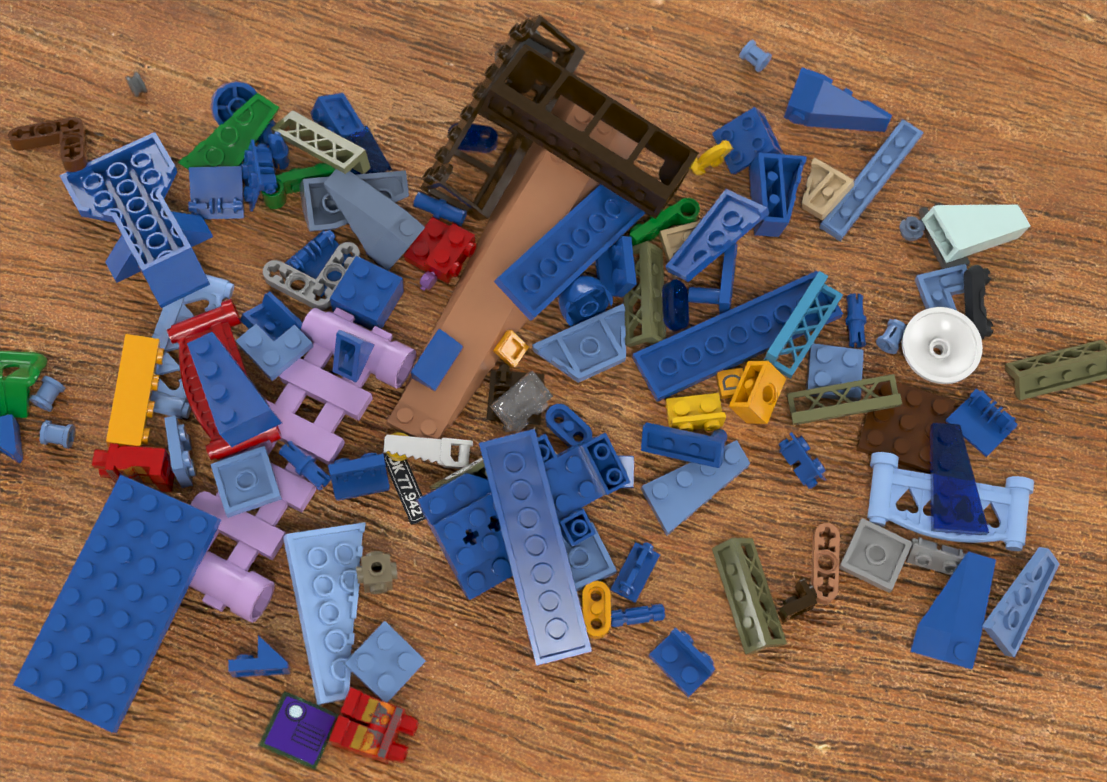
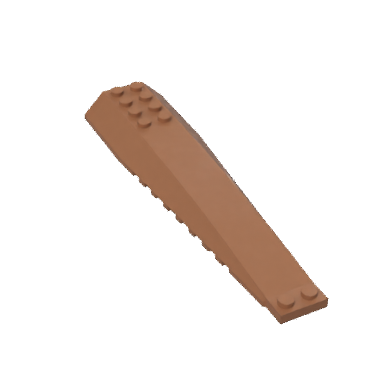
M597 88L601 92L605 93L609 97L613 98L617 102L621 103L625 107L629 108L636 114L643 117L642 114L637 110V108L633 104L628 103L612 94H609ZM560 95L551 111L552 114L579 131H584L594 117L562 95ZM601 120L589 135L590 138L624 159H628L638 143ZM535 142L532 143L497 203L477 243L474 254L470 257L424 348L425 350L437 330L441 329L460 343L463 349L436 391L415 381L410 376L399 398V402L386 421L387 426L405 433L409 437L442 438L446 429L452 426L481 386L488 372L498 362L499 356L493 350L507 330H513L517 333L527 322V317L494 281L600 185L598 182Z

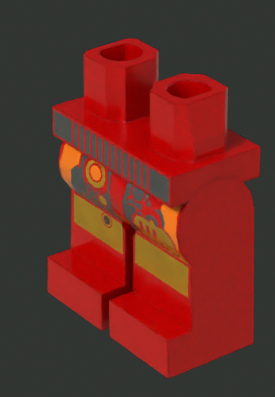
M110 443L109 450H94L92 466L95 469H99L101 478H111L116 484L121 474L141 484H156L161 492L172 493L175 474L172 471L170 456L166 449L135 446L120 447L119 444Z
M350 687L341 709L343 717L338 716L329 738L331 745L388 764L389 761L404 764L409 747L396 743L400 733L414 738L419 721L407 715L405 709L378 700Z

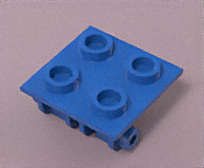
M251 140L248 150L244 152V163L240 164V166H242V179L245 182L244 200L249 203L250 212H253L260 191H265L266 194L274 193L277 188L270 148L266 144H259L255 147L254 140Z
M242 166L189 167L190 201L188 207L191 215L202 216L203 219L244 218Z
M330 229L327 231L323 230L286 261L285 264L317 279L340 244L334 240L335 235ZM343 253L344 262L348 257L352 256ZM332 271L328 274L327 279L332 282L338 281L342 274L338 271Z
M976 388L970 397L945 421L987 457L1018 424L1014 421L1016 418L1010 416L1005 410L1002 413L1000 412L1003 409L1002 406L998 409L995 407L996 401L991 404L990 401L992 399L984 393V390L979 391Z

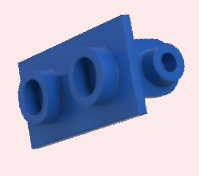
M790 433L793 440L789 442L788 439H785L778 444L781 448L779 450L780 453H782L790 466L800 461L801 465L793 471L803 486L811 489L818 484L816 479L819 477L824 481L827 480L823 475L826 471L825 467L818 458L814 460L807 452L811 448L802 435L797 438L795 434Z
M635 542L610 589L612 592L636 603L660 554L652 551L653 545L644 542L643 545Z

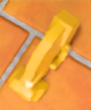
M723 140L719 145L707 150L699 159H695L691 170L697 176L705 174V168L709 166L717 167L722 164L724 157L733 147L729 141Z

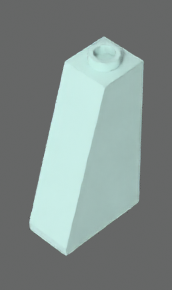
M936 205L922 218L924 225L946 263L1018 239L1030 227L1026 216L1018 205Z

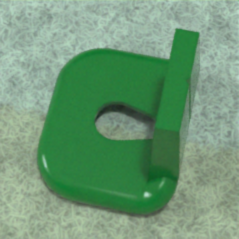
M0 351V416L10 414L16 418H27L29 416L30 386L37 381L40 373L47 365L48 361L44 355L36 352ZM5 368H19L10 375L3 376V370Z

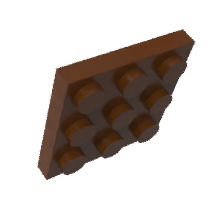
M890 382L878 383L872 392L879 397L892 395ZM896 382L898 394L900 393L902 405L900 407L867 412L856 451L868 455L875 452L891 453L899 457V465L935 475L949 427L945 420L952 414L955 400Z

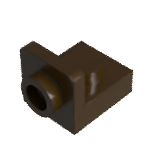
M805 578L800 579L795 585L800 598L794 595L782 602L783 606L778 612L782 623L812 610L817 604V593L811 584H807Z

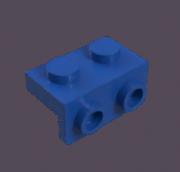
M271 292L264 295L261 304L246 311L241 316V322L248 329L257 324L273 341L278 339L293 325H296L301 331L303 324Z
M368 453L359 459L350 460L343 458L336 460L334 464L328 465L334 496L337 501L384 492L390 489L383 454Z

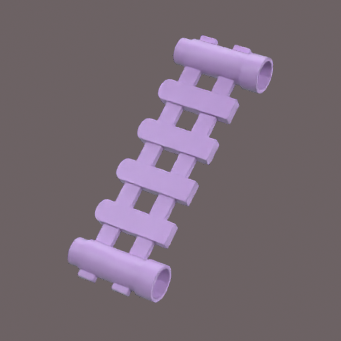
M313 308L305 317L301 327V332L312 341L313 348L308 351L304 359H298L279 375L281 381L286 384V387L276 403L273 404L267 400L266 402L282 421V424L278 425L282 435L280 441L286 444L288 441H292L305 455L312 456L315 462L319 460L329 465L333 464L345 444L343 438L333 434L344 415L346 414L359 421L373 399L371 393L361 389L369 375H375L377 380L396 389L401 387L413 368L416 351L398 341L392 342V334L374 326L372 331H369L353 323L355 320L354 316L339 308H336L333 313ZM339 330L352 333L375 344L356 383L345 377L341 379L323 370L332 354L334 355L336 333ZM306 395L325 404L314 423L295 415ZM268 440L220 459V461L265 446L269 455L277 441L271 443ZM271 463L282 500L261 506L255 516L244 512L228 518L225 514L219 491L216 496L204 491L196 495L192 500L191 506L222 520L208 549L219 533L238 542L228 560L209 552L207 549L190 584V587L205 594L202 599L203 603L220 612L227 606L230 608V612L252 623L267 608L274 593V582L253 571L250 573L247 571L258 553L271 560L275 558L284 543L283 536L286 535L284 531L275 526L286 508L290 506L302 513L317 490L312 483L305 480L306 477L303 475L299 476L295 472L296 468L290 463L287 464L285 469Z

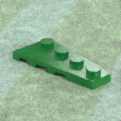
M257 92L233 113L232 117L217 127L209 137L201 141L193 151L177 163L189 170V167L240 166L244 162V152L248 150L251 140H254L255 144L258 142L280 108Z

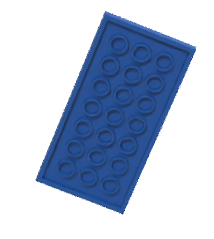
M120 474L13 685L111 733L117 734L222 520Z

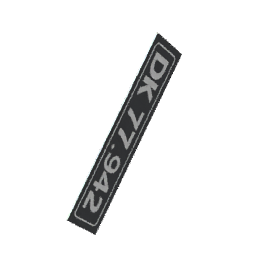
M383 454L386 468L410 524L425 520L416 499L422 497V493L407 459L394 461L387 454Z

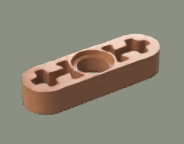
M830 523L819 525L812 538L811 585L817 593V603L823 605L829 604L838 594L840 533L837 527ZM824 531L828 532L829 537H833L827 544V550H822L824 538L820 536ZM820 557H828L833 563L832 569L827 571L821 569L818 565V559ZM823 577H829L826 581V589L831 590L826 597L823 596L822 591H818L823 585Z

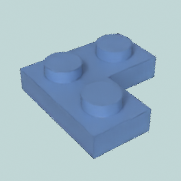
M966 264L916 276L914 280L925 309L946 307L957 311L952 296L964 293L963 276L967 270Z
M255 324L235 340L238 347L271 381L276 379L313 348V343L296 325H293L278 339L273 341Z

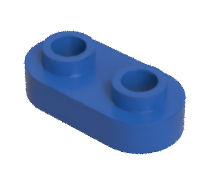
M555 404L547 410L545 418L547 427L569 448L592 438L591 428L568 406ZM560 417L564 421L562 423H556L554 419ZM580 435L583 440L578 442L573 437Z

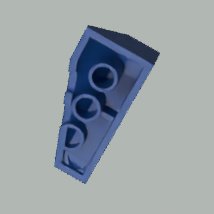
M801 68L784 115L785 119L790 120L794 124H802L807 127L876 132L886 131L892 117L890 113L868 100L859 101L852 96L853 91L847 88L843 90L832 85L833 80L809 69Z
M969 551L966 553L941 593L933 601L926 615L918 623L910 652L965 669H973L981 639L982 625L984 624L996 559Z

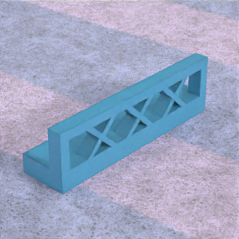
M821 271L817 273L769 348L764 361H769L781 374L790 379L843 296L842 293L825 284L828 275ZM820 292H823L834 300L830 305L820 306L817 297ZM817 313L819 324L807 327L805 316ZM804 333L807 341L806 345L794 347L792 336ZM792 354L794 364L790 369L777 362L780 355Z

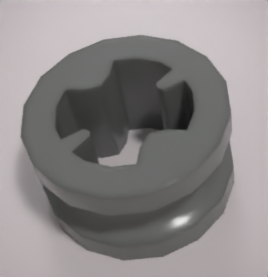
M134 72L132 77L126 76L125 79L130 90L137 98L140 92L147 93L148 91L138 72Z

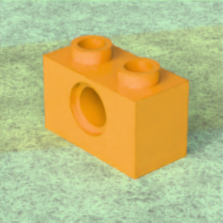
M748 361L729 407L747 424H768L786 378L769 361Z

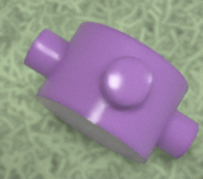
M427 271L420 280L421 290H430L437 281V276H435L434 272Z

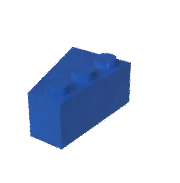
M758 152L749 167L751 200L767 207L770 214L754 226V235L779 237L789 224L796 199L795 195L801 181V174L807 156Z

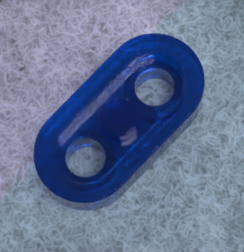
M458 123L453 124L449 128L448 133L455 125H458ZM472 124L457 149L480 153L492 152L498 145V134L492 127ZM486 135L489 136V138L484 139L482 138V136Z
M674 279L664 284L662 298L663 321L670 330L676 332L686 328L689 324V301L686 286L680 280Z

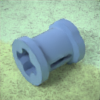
M750 40L739 55L740 59H746L755 66L757 72H761L772 57L771 53H765L756 46L754 40Z
M890 319L887 323L888 328L882 336L877 338L876 344L884 352L896 354L906 325L900 320Z
M43 376L41 387L35 395H31L29 400L39 408L51 412L53 409L52 404L60 392L63 393L66 388L57 380Z
M45 420L40 430V443L43 445L53 443L63 445V448L66 449L71 448L75 438V426L73 424L62 426L52 424L50 420Z

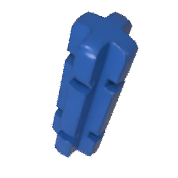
M655 604L651 608H648V606L627 608L624 612L621 609L611 611V626L619 627L623 626V623L627 625L647 623L650 619H653V621L663 620L665 618L663 604Z

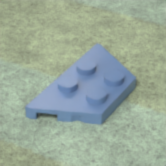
M621 304L532 344V350L578 383L626 361L625 306Z

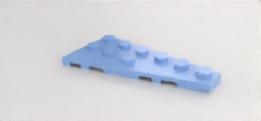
M366 522L289 533L283 536L317 705L345 700L349 692L351 671L343 663L351 656V648L354 644L355 634L353 633L354 619H356L359 595L356 566H360V558L363 554L362 536L365 532Z

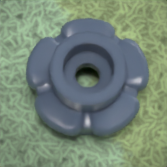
M910 216L906 220L901 221L900 233L904 239L915 241L923 236L925 225L921 220L919 221L916 217Z

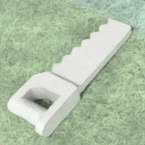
M386 435L383 453L389 451L392 455L395 453L399 456L405 454L407 458L413 456L415 460L421 458L422 461L429 459L431 463L437 461L438 465H442L444 468L461 469L469 465L470 447L473 446V441ZM451 445L459 446L458 462H454L450 456Z

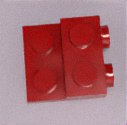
M432 217L424 230L403 255L404 261L424 272H434L437 279L448 284L453 277L459 275L466 258H470L477 248L475 235L454 223L449 226Z

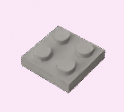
M862 518L839 569L890 593L913 542Z

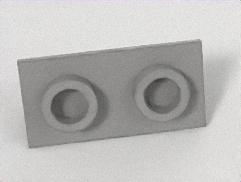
M918 537V539L912 538L911 540L913 544L906 562L952 575L966 553H963L962 549L942 545L941 550H938L937 543Z

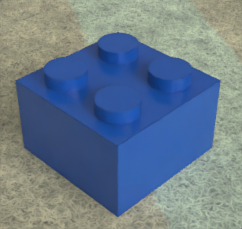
M355 256L330 297L332 312L339 308L353 315L355 318L353 322L371 331L374 326L382 329L404 293L403 278Z

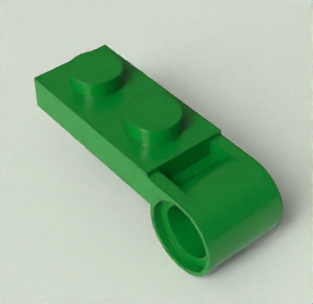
M319 163L313 167L294 168L288 172H283V174L275 175L277 182L276 191L278 193L271 195L261 191L264 204L270 209L283 207L287 200L286 194L300 192L299 185L303 179L330 177L335 168L326 163Z
M684 198L663 210L657 219L651 216L650 220L643 225L641 223L637 224L630 231L629 237L632 239V246L646 241L650 242L659 236L660 231L669 229L674 225L678 227L697 222L700 212L698 202L692 198ZM687 212L690 213L692 216H685L682 213Z

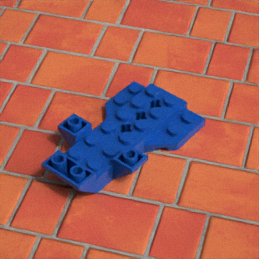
M153 132L88 162L87 166L81 171L66 172L61 174L60 177L81 217L113 222L121 233L119 240L105 261L115 282L118 283L142 272L159 306L163 308L210 285L192 247L212 238L213 235L202 216L173 212L169 209L164 199L177 174V169L156 132Z
M606 433L574 445L557 455L546 434L537 437L561 533L571 547L596 534L582 507L630 483ZM464 473L416 499L467 600L475 598L513 576L489 480ZM491 516L498 519L496 529L488 528V524L491 523ZM467 529L469 532L474 533L471 543L463 541V538L466 537L465 531Z

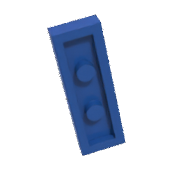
M738 241L724 252L720 289L689 287L688 302L719 304L720 314L731 310Z
M646 422L643 426L641 451L720 468L723 461L724 444L728 436L722 429H716L708 436Z

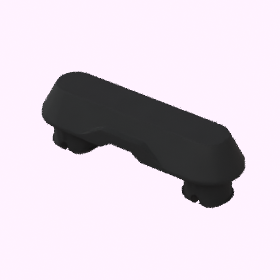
M974 265L967 269L963 276L965 316L974 323L980 333L981 340H983L985 337H990L994 331L991 329L993 327L992 322L987 320V311L984 306L985 285L990 282L991 277H988V275L991 273L988 268L983 269L980 265Z

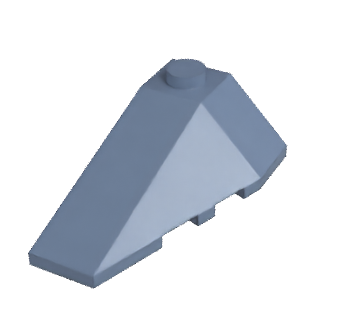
M336 169L323 184L339 211L343 213L350 224L349 227L362 243L366 254L387 271L391 269L425 228L406 210L351 171L344 174Z
M406 170L356 175L394 203L409 197ZM329 177L303 179L299 185L302 211L309 232L333 230L348 224L345 216L339 211L323 185Z

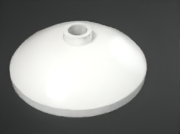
M933 307L919 312L907 324L902 337V349L907 363L920 377L937 384H952L967 378L976 369L982 356V340L978 329L967 316L951 308ZM933 348H938L941 354H936Z

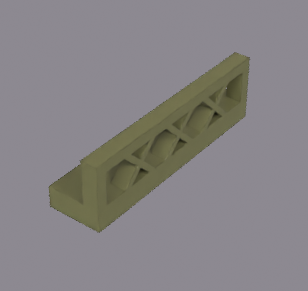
M293 110L271 128L273 134L275 131L280 132L281 137L288 143L344 174H347L352 168L365 174L371 168L365 149ZM289 126L290 131H284V129Z
M646 241L632 246L633 255L639 253L640 256L635 265L636 277L637 275L640 276V283L635 291L631 289L624 296L625 345L628 347L645 342L653 345L666 339L663 250ZM639 298L641 300V307L635 315L633 313V306ZM640 322L642 324V335L634 337V330Z
M1098 340L1006 363L1005 371L1015 379V396L1019 400H1024L1107 379V343L1103 340Z
M895 374L787 393L793 426L900 407L902 405L900 393L898 394ZM890 382L892 395L879 397L872 392L878 383ZM874 384L870 390L864 387L865 385ZM854 387H859L867 393L863 400L852 402L845 396ZM846 389L843 395L837 391ZM826 392H832L840 397L837 404L826 407L818 401ZM820 394L816 400L810 395ZM805 396L813 402L809 410L796 412L793 398Z
M731 538L713 547L712 551L745 655L754 654L767 647H781L787 644L753 538ZM742 546H745L748 558L744 555ZM751 574L755 577L757 584L752 580ZM759 600L764 604L765 611L761 608ZM768 627L772 630L775 639H771Z

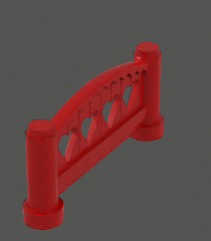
M232 299L221 302L220 307L173 324L171 328L167 329L172 344H179L180 374L188 403L197 421L211 439L210 443L205 445L211 461L223 459L268 440L272 443L282 439L280 429L276 426L231 447L219 435L187 343L213 332L247 375L231 327L241 324L240 316Z

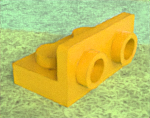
M719 393L667 398L665 401L668 423L671 428L693 432L696 429L714 431L723 427L726 420V414L722 412Z

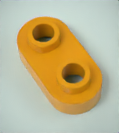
M593 581L587 584L582 593V614L588 637L593 639H600L606 636L611 626V593L609 587L601 581ZM595 593L599 594L601 596V600L597 602L593 601L591 599V595ZM598 621L601 624V628L594 629L591 623Z

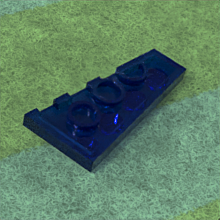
M932 423L930 426L931 531L987 535L989 530L961 426L959 424Z

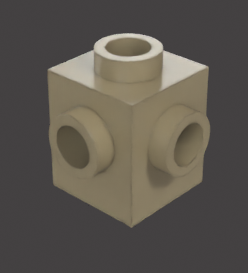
M373 551L361 557L362 566H356L358 584H364V593L383 594L393 590V579H398L396 562H390V553L383 554L382 551ZM373 570H381L378 573L373 572Z

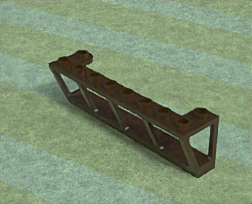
M541 15L531 19L527 18L523 23H516L511 28L508 34L510 36L509 40L496 53V56H498L497 60L485 71V80L473 91L472 97L474 98L470 105H466L459 116L461 120L458 125H455L447 135L449 140L445 147L442 146L437 151L434 157L436 162L433 167H429L422 176L424 182L420 187L421 190L439 200H446L449 205L467 211V215L477 221L489 219L533 143L527 137L481 109L490 88L506 69L519 44L528 39L556 53L558 58L555 63L571 73L575 72L586 53ZM541 25L568 48L560 47L538 35L535 31ZM535 83L531 89L536 93L532 101L539 104L550 88L544 84L540 86ZM556 93L545 108L550 113L560 94ZM477 115L484 117L512 134L493 168L457 149ZM453 156L487 174V178L473 202L446 183L453 170V166L449 163ZM437 187H442V188H444V189L447 190L449 193H451L453 196H455V197L458 198L460 201H462L464 204H462V203H460V202L454 200L453 198H451V197L445 195L444 193H442V192H440V191H438V190H436V189H434V188H437Z
M526 44L522 46L492 85L481 108L655 219H657L678 191L699 152ZM536 80L550 88L539 104L522 95L532 89ZM556 93L594 116L584 131H579L545 109ZM600 120L638 143L628 159L620 157L590 138L589 135ZM644 148L665 160L659 171L660 181L633 164Z

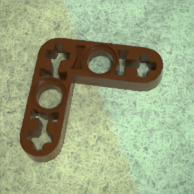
M70 117L20 126L8 133L9 141L14 150L22 151L60 144V157L66 171L77 172L87 166L86 131L80 118Z

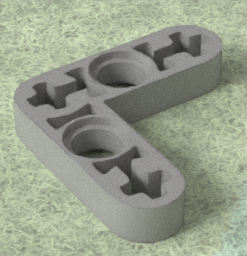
M345 242L340 244L317 279L278 260L269 261L264 265L263 276L269 286L311 308L326 310L331 306V295L355 256L360 257V252L354 243ZM352 252L353 258L348 257L344 262L343 253L348 255ZM279 270L282 277L275 275L272 278L270 272ZM332 271H338L342 276L338 281L332 282L327 279L328 274ZM296 280L305 282V287L299 291L291 289L290 286ZM325 290L326 299L321 298L317 301L315 295L321 296Z

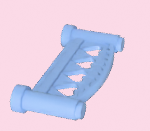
M205 274L210 285L163 307L152 338L159 339L160 348H164L162 365L157 364L155 374L164 375L180 371V366L167 353L179 349L178 343L172 344L167 329L171 328L173 324L194 317L185 304L207 300L209 305L204 309L205 312L220 307L221 302L225 298L231 299L234 291L233 283H230L229 280ZM159 379L158 390L152 391L151 401H155L154 412L167 416H176L179 419H187L189 417L191 407L187 402L181 379L178 380L180 386L176 390H170Z
M886 452L871 454L870 466L873 468L867 515V519L870 522L884 527L887 521H892L913 532L953 542L984 543L1004 541V544H1006L1005 549L1022 551L1026 539L1029 495L1033 494L1034 481L1032 479L1021 476L1006 478L1004 488L898 469L899 457L897 455ZM908 489L918 507L917 513H910L908 510L899 511L896 508V502ZM935 494L945 511L944 518H938L935 514L927 516L923 512V507ZM962 499L972 516L971 523H965L962 519L954 521L950 516L951 511ZM989 504L999 520L1000 525L998 528H993L989 524L982 526L978 523V516Z

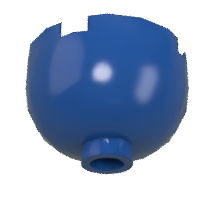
M238 81L224 83L217 88L211 98L210 105L212 116L219 126L224 124L233 116V113L257 93L256 90L247 83Z
M591 276L577 277L559 295V310L570 327L606 312L605 309L608 307V304L610 306L613 304L612 294L599 279Z

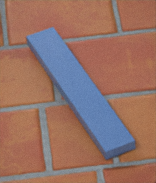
M902 119L854 180V187L827 215L819 228L841 242L924 132Z

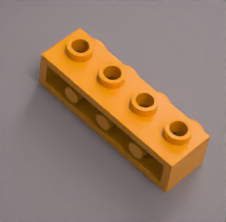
M125 334L106 438L107 447H109L110 443L119 444L120 447H143V444L148 445L150 428H146L147 418H153L155 401H151L152 391L158 390L160 375L155 374L157 364L162 365L164 348H160L159 339Z

